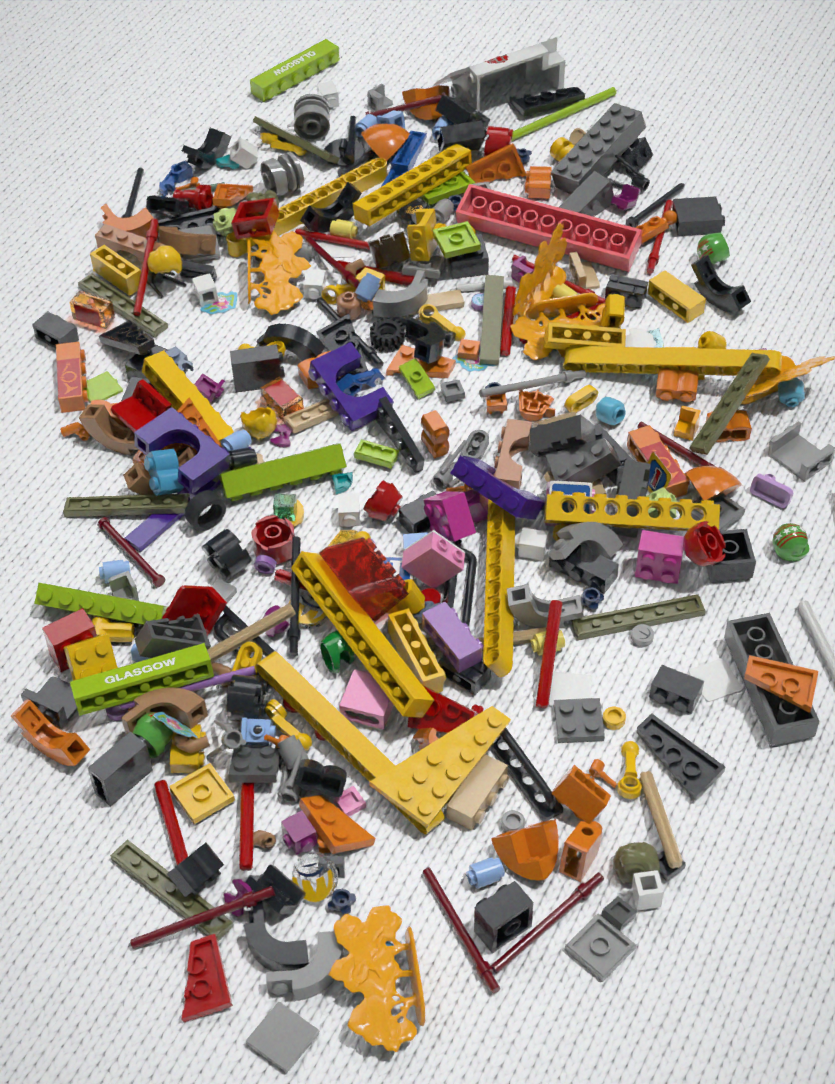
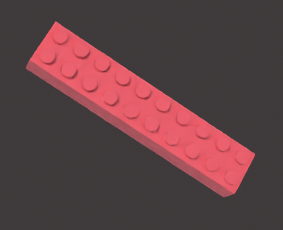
M472 184L468 185L456 210L457 224L468 221L475 230L539 247L543 241H546L547 245H549L552 233L556 226L561 223L564 225L561 239L566 237L567 241L565 255L570 256V253L577 252L580 259L627 272L630 271L642 244L641 229Z

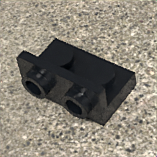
M271 864L268 865L263 874L249 875L245 881L254 892L272 886L275 896L264 901L279 914H293L306 895L298 885Z

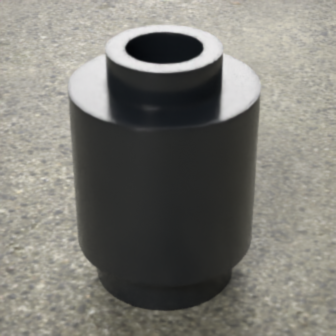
M247 447L228 451L230 454L229 467L231 470L257 464V455L254 449Z

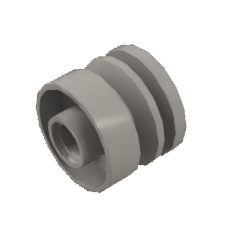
M305 94L296 100L294 104V131L300 138L307 141H317L328 134L330 116L329 104L325 98L317 94Z
M292 152L278 156L277 160L272 158L261 163L260 171L264 185L267 190L274 191L278 197L286 194L288 190L292 192L304 187L303 170L297 157Z

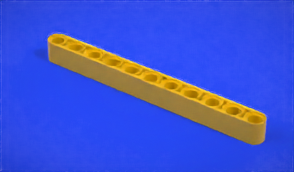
M383 158L373 159L278 208L280 214L274 231L280 236L303 224L300 219L309 205L316 208L330 206L338 198L347 182L352 183L361 192L383 182L387 177V161ZM234 232L226 237L228 254L231 257H240L248 253V239L251 241V247L256 243L252 240V237L236 239Z
M569 346L565 350L563 368L572 372L585 370V372L635 374H658L659 369L668 368L678 371H696L699 373L698 375L737 376L751 353L765 354L770 358L759 377H776L781 373L782 354L776 350Z
M488 499L483 662L495 675L502 678L507 676L513 667L514 615L509 608L507 588L514 587L515 516Z
M273 651L256 664V669L265 681H268V684L369 782L395 766L278 652ZM388 800L425 835L445 819L443 812L440 811L428 828H426Z

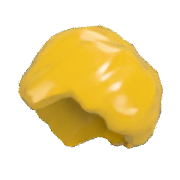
M162 245L149 253L147 263L151 272L155 274L159 272L163 274L172 270L177 274L181 272V256L172 246Z
M259 407L256 410H251L248 414L241 412L242 427L249 433L250 437L256 439L269 437L277 428L276 413L269 407Z

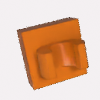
M505 393L485 397L489 414H493L494 411H500V414H503L504 411H507Z

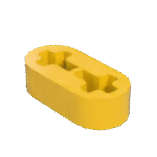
M586 385L566 399L564 408L569 412L578 413L597 399L599 391L592 385Z

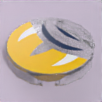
M301 591L299 593V627L310 629L313 626L319 627L328 620L327 615L308 591Z
M310 852L299 857L292 869V881L306 893L303 899L308 902L319 903L330 898L338 885V872L334 863L320 852Z

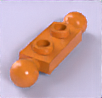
M668 210L663 214V218L658 216L652 217L649 221L635 227L642 230V243L668 229L669 225L677 221V214L672 210Z

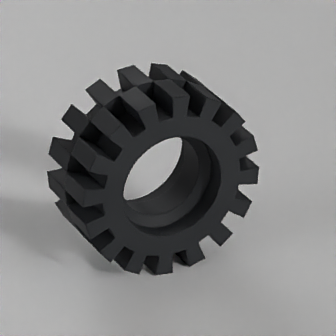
M383 318V321L378 319L377 323L373 322L370 327L371 345L374 346L375 350L379 348L380 352L385 350V353H388V350L395 352V348L399 350L400 346L404 345L405 328L403 324L399 323L397 319L393 321V318L389 320Z

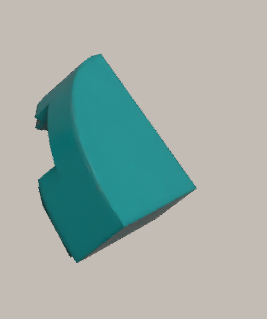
M230 154L216 159V165L221 168L223 166L231 167V169L240 168L238 163L231 160Z
M353 472L332 475L336 495L347 491L351 487Z

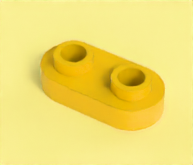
M254 642L244 643L238 651L232 671L254 666L257 673L256 664L261 661L263 655L261 647Z

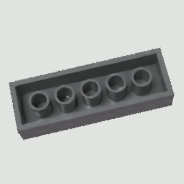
M613 103L551 171L555 188L573 193L594 171L603 176L617 161L615 155L621 156L646 129L642 111Z
M770 612L727 621L724 634L725 641L770 745L774 746L815 737L819 718L813 705L809 713L744 679L749 655L794 665Z

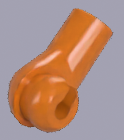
M74 422L60 428L61 434L64 437L75 433L82 441L90 438V434L79 422Z

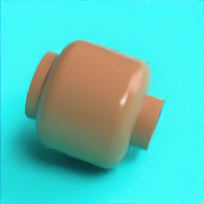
M344 292L337 297V313L341 318L349 314L351 320H354L361 314V300L357 298L356 293Z

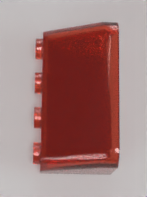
M364 537L325 547L319 554L353 599L374 622L409 595L404 588L407 583L399 574L394 575L397 571L389 561L386 564L384 563L387 558L379 549L375 551L378 547L370 537L367 540Z

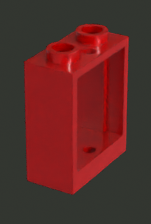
M275 198L240 202L231 222L236 239L272 235L280 214Z

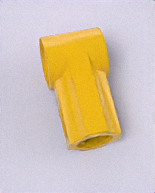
M95 617L92 619L97 636L109 634L111 642L134 641V623L111 622L105 617Z

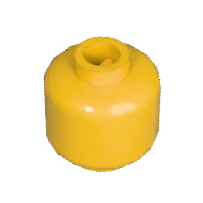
M707 331L700 336L698 348L726 349L727 342L721 334Z

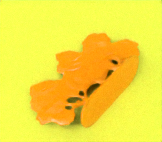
M559 223L556 226L549 245H547L546 241L540 243L538 255L534 262L533 273H527L520 278L513 316L517 315V318H528L526 311L531 305L553 299L552 291L558 284L561 286L565 283L567 278L566 272L559 266H556V263L563 259L567 247L566 237L561 239L564 228L563 224Z
M273 230L272 235L252 237V240L259 247L256 252H251V241L248 239V304L251 303V290L256 289L260 297L256 298L254 302L255 307L267 310L270 315L278 314L280 310H288L293 307L294 303L299 302L303 298V295L299 288L288 281L290 278H297L301 275V271L311 267L305 258L294 255L302 248V236L290 231L279 237ZM251 256L262 258L258 268H251ZM251 272L264 273V281L260 284L252 283ZM261 287L268 288L269 290H271V293L267 294L263 292L264 289H261Z
M594 293L540 301L527 309L526 316L528 318L519 317L515 324L511 325V329L515 337L528 341L524 346L523 353L533 360H539L548 357L549 353L553 350L544 348V329L549 322H560L562 324L577 323L585 326L598 325L601 327L602 310L605 304L599 305L595 311L587 309L598 302V296ZM581 312L577 318L571 319L566 317L567 314ZM585 313L588 315L591 313L596 319L591 320L587 318ZM540 321H542L543 326H539ZM556 349L561 354V357H565V350Z
M782 355L780 375L776 377H758L741 404H751L778 391L779 382L806 375L813 370L811 368L833 361L835 356L825 358L826 356H819L803 361L800 365H795L790 357Z
M389 905L372 907L365 922H362L358 917L345 914L334 923L333 929L337 943L341 944L349 954L347 957L336 960L328 975L337 981H343L344 987L350 992H361L364 995V1000L352 1010L348 1028L357 1035L363 1036L364 1040L372 1046L383 1045L387 1051L398 1052L401 1043L412 1041L417 1035L416 1026L406 1018L409 1008L412 1005L415 1006L417 1021L423 1027L425 1025V1002L411 926L407 927L405 931V944H401L396 939V932L402 925V918L397 913L392 912ZM386 941H391L394 946H387L385 943ZM406 950L409 970H401L394 959V955ZM399 977H410L413 996L404 998L396 991L395 983ZM395 995L399 997L400 1000L394 1001L392 997ZM403 1003L404 1006H400L402 1011L396 1016H392V1008ZM400 1017H403L402 1023L397 1022Z

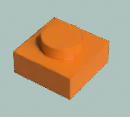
M461 339L458 358L477 360L480 341Z

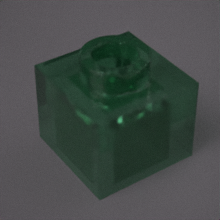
M275 493L273 501L274 515L283 520L286 518L289 521H295L297 514L296 494Z

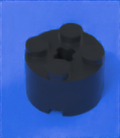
M224 529L201 546L205 554L209 556L207 558L209 565L213 569L218 567L220 569L219 573L226 581L252 562L246 548H241L239 545L241 541L229 529Z
M234 674L231 680H235L234 686H229L227 693L226 710L231 712V716L227 717L228 720L242 722V718H264L266 704H263L264 695H267L268 681H263L262 677Z

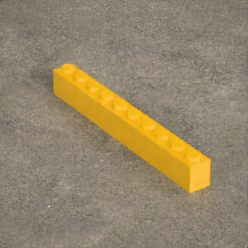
M301 551L291 567L293 572L403 717L422 718L434 699L323 556L317 553Z

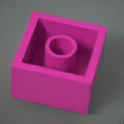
M445 491L423 499L425 504L424 511L427 517H429L431 524L430 532L434 530L449 541H457L476 533L464 492Z
M642 530L635 577L678 584L684 550V537Z

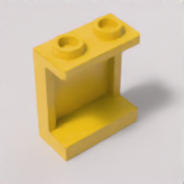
M417 209L415 211L417 225L407 226L411 261H429L438 246L437 242L433 239V228L437 224L435 209Z

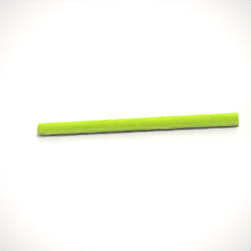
M611 87L513 131L511 141L616 95L617 91L615 87Z

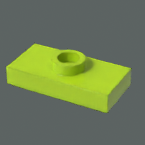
M416 358L399 366V371L418 399L435 391L434 384Z
M363 439L360 440L354 451V458L392 469L399 456V450Z

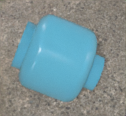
M795 377L788 381L779 382V401L788 407H795L805 398L803 381Z
M604 397L596 405V417L601 422L616 425L625 418V406L615 398Z

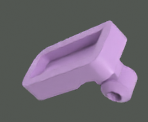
M758 473L752 480L750 492L780 508H786L791 503L794 494L793 490L775 481L776 477L772 474H765L764 476Z

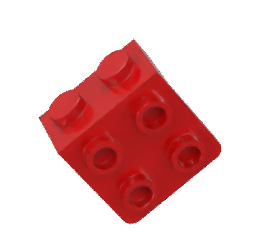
M142 379L137 382L131 397L112 405L110 410L135 433V431L170 409L172 404Z
M182 585L177 590L162 619L168 618L172 621L177 620L181 616L187 619L199 614L208 636L227 602L211 586Z

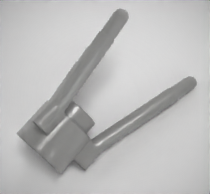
M463 440L453 455H448L438 472L433 476V482L439 488L444 489L446 486L451 488L460 481L457 478L453 479V475L450 474L452 470L449 467L466 445L467 440Z
M217 719L214 720V723L223 728L225 732L221 737L222 745L210 752L207 758L214 757L226 749L244 747L246 741L243 740V736L238 730L232 729L231 725H226Z
M301 752L297 755L290 778H288L289 770L284 763L282 783L278 793H280V797L290 803H296L298 798H304L307 790L300 788L296 784L295 779L302 758Z

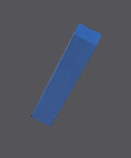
M412 130L409 132V137L402 144L391 162V170L381 187L413 169L427 138V133Z

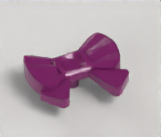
M277 424V428L273 432L280 433V436L270 439V442L279 447H290L289 437L292 430L287 424L281 426Z
M278 605L270 607L263 618L281 607ZM285 620L266 631L265 634L269 637H274L275 634L286 630L290 624Z
M242 879L232 880L237 890V895L235 897L228 892L224 893L225 903L241 898L242 894L250 892L252 889ZM244 908L231 913L235 916H242Z

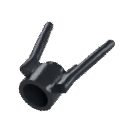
M616 154L615 158L633 172L626 171V174L633 178L631 184L640 189L641 192H645L649 187L650 180ZM611 182L612 186L623 188V184Z
M149 269L147 284L162 299L164 296L154 283H160L163 278L178 285L187 286L186 283L171 277L175 276L174 272H164L163 274L159 272L155 274Z

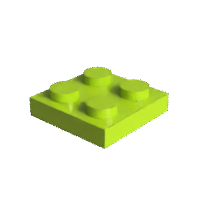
M468 221L433 229V237L445 258L481 250V244Z

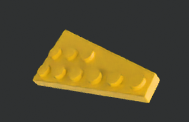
M491 706L369 782V786L428 828L506 729L511 719Z

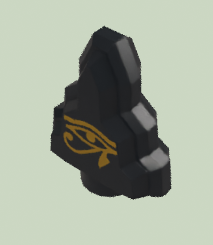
M415 199L398 209L396 214L407 226L417 225L415 211L417 209H432V206L427 202H419Z

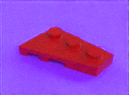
M423 685L434 701L422 718L408 717L407 728H434L438 732L449 733L478 715V712Z
M212 934L191 941L187 967L188 980L184 992L185 1005L181 1017L184 1023L233 1007L217 936Z

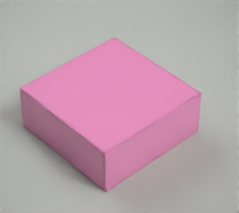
M354 785L344 790L342 796L333 797L337 807L349 817L366 808L365 800Z

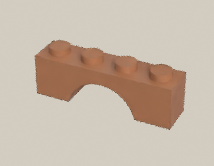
M104 224L95 234L97 248L105 245L116 253L119 250L127 251L133 254L143 265L147 244L146 238ZM154 242L153 251L164 244Z
M508 419L506 427H502L501 439L503 441H499L498 444L500 456L495 458L494 468H497L494 476L520 489L523 466L514 462L512 457L519 452L529 449L532 422Z

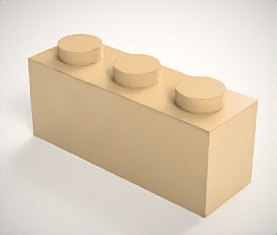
M485 754L447 804V818L472 831L476 824H480L483 821L487 807L493 806L500 788L504 789L509 781V776L507 775L508 765Z

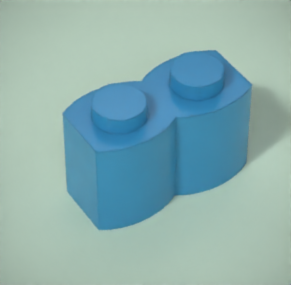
M174 449L151 451L145 456L144 466L151 476L149 485L156 496L179 493L184 488L178 482L179 463Z

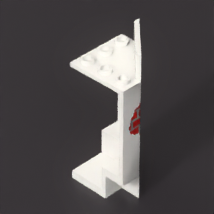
M558 37L451 72L434 84L437 86L452 81V94L480 112V84L518 72L525 80L544 75L557 89H563L566 60L557 52Z

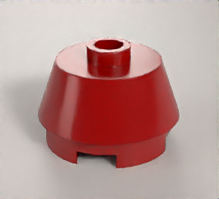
M383 480L375 488L377 490L367 500L363 510L369 515L368 517L387 522L391 516L395 517L398 514L403 496L393 483L390 484Z

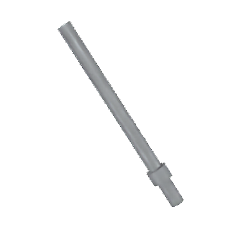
M585 370L564 371L558 375L479 390V395L482 398L559 382L569 383L573 382L574 379L586 377Z

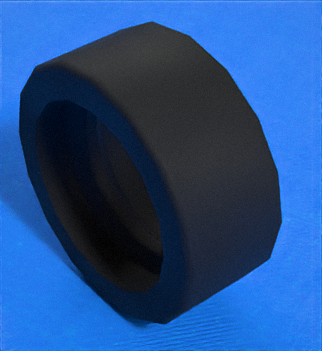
M212 490L200 492L189 501L185 508L184 516L197 531H207L223 519L226 513V504L217 493ZM211 506L205 514L200 516L204 509Z

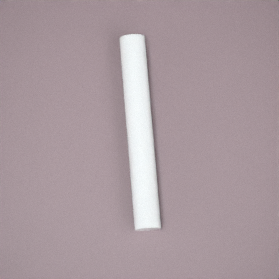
M504 280V288L507 286L512 287V280ZM485 282L456 284V290L461 292L484 290Z

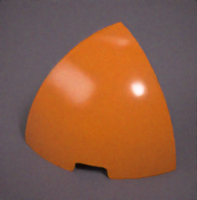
M437 85L426 89L414 88L403 91L402 96L405 104L442 95L443 92H445L446 96H449V86ZM438 103L409 110L414 116L423 120H434L442 116L435 110Z
M375 124L361 133L372 150L386 161L401 147L410 135L407 130L395 124Z
M700 466L685 472L703 500H712L722 493L728 495L742 486V483L732 473L715 466Z
M556 819L531 824L526 828L511 830L491 838L493 847L502 862L521 877L539 881L545 880L552 873L557 861L559 848Z

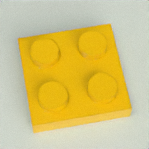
M102 634L64 647L73 681L118 668L109 634Z
M211 763L169 786L170 792L193 824L198 823L235 801L234 794Z

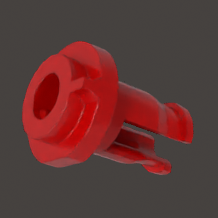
M200 184L196 190L186 189L181 191L176 189L173 193V198L187 200L189 202L188 208H195L196 211L211 208L213 205L212 186Z

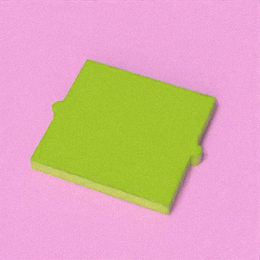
M108 371L87 380L88 388H84V390H87L90 403L92 400H106L123 392V388L118 384L117 379H114Z

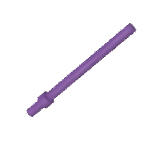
M251 666L177 688L193 692L234 681L231 680L234 674L253 676L256 675L255 667ZM134 700L120 704L122 710L135 707Z

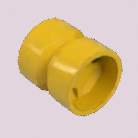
M559 137L552 143L549 153L555 160L560 162L575 145L565 137Z

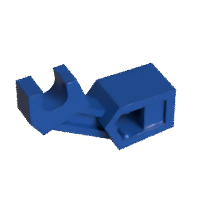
M186 160L170 166V172L162 182H159V189L163 196L168 195L167 190H176L174 183H181L193 177L192 166Z
M372 368L370 371L356 375L346 374L336 384L342 392L349 396H354L361 391L363 384L375 387V380L380 378L383 381L385 377L379 369Z

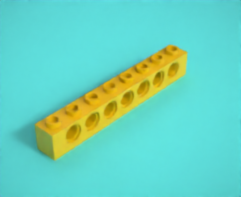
M454 144L353 203L354 219L370 227L466 170L465 166L472 163L471 150Z
M551 491V494H547L545 497L544 523L577 524L597 522L607 527L688 531L695 524L708 521L709 523L707 524L709 526L715 525L719 530L720 505L714 504V501L711 500L692 503L693 500L680 499L679 502H671V498H658V501L650 500V497L638 496L636 500L628 499L626 495H616L615 498H607L606 494H594V497H587L585 493L574 492L571 496L564 495V492ZM570 503L573 511L570 513L564 512L562 504ZM591 504L594 507V513L587 514L583 506ZM605 506H613L616 510L615 515H608L605 512ZM627 507H634L637 510V516H629L626 511ZM649 508H655L658 511L657 518L649 516ZM671 509H676L679 512V519H673L670 516ZM693 510L698 511L701 514V520H694L691 512Z

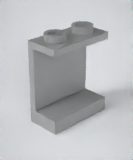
M798 421L792 426H788L778 436L775 435L771 438L768 455L805 482L833 462L835 447L829 443L821 450L799 435L802 423Z

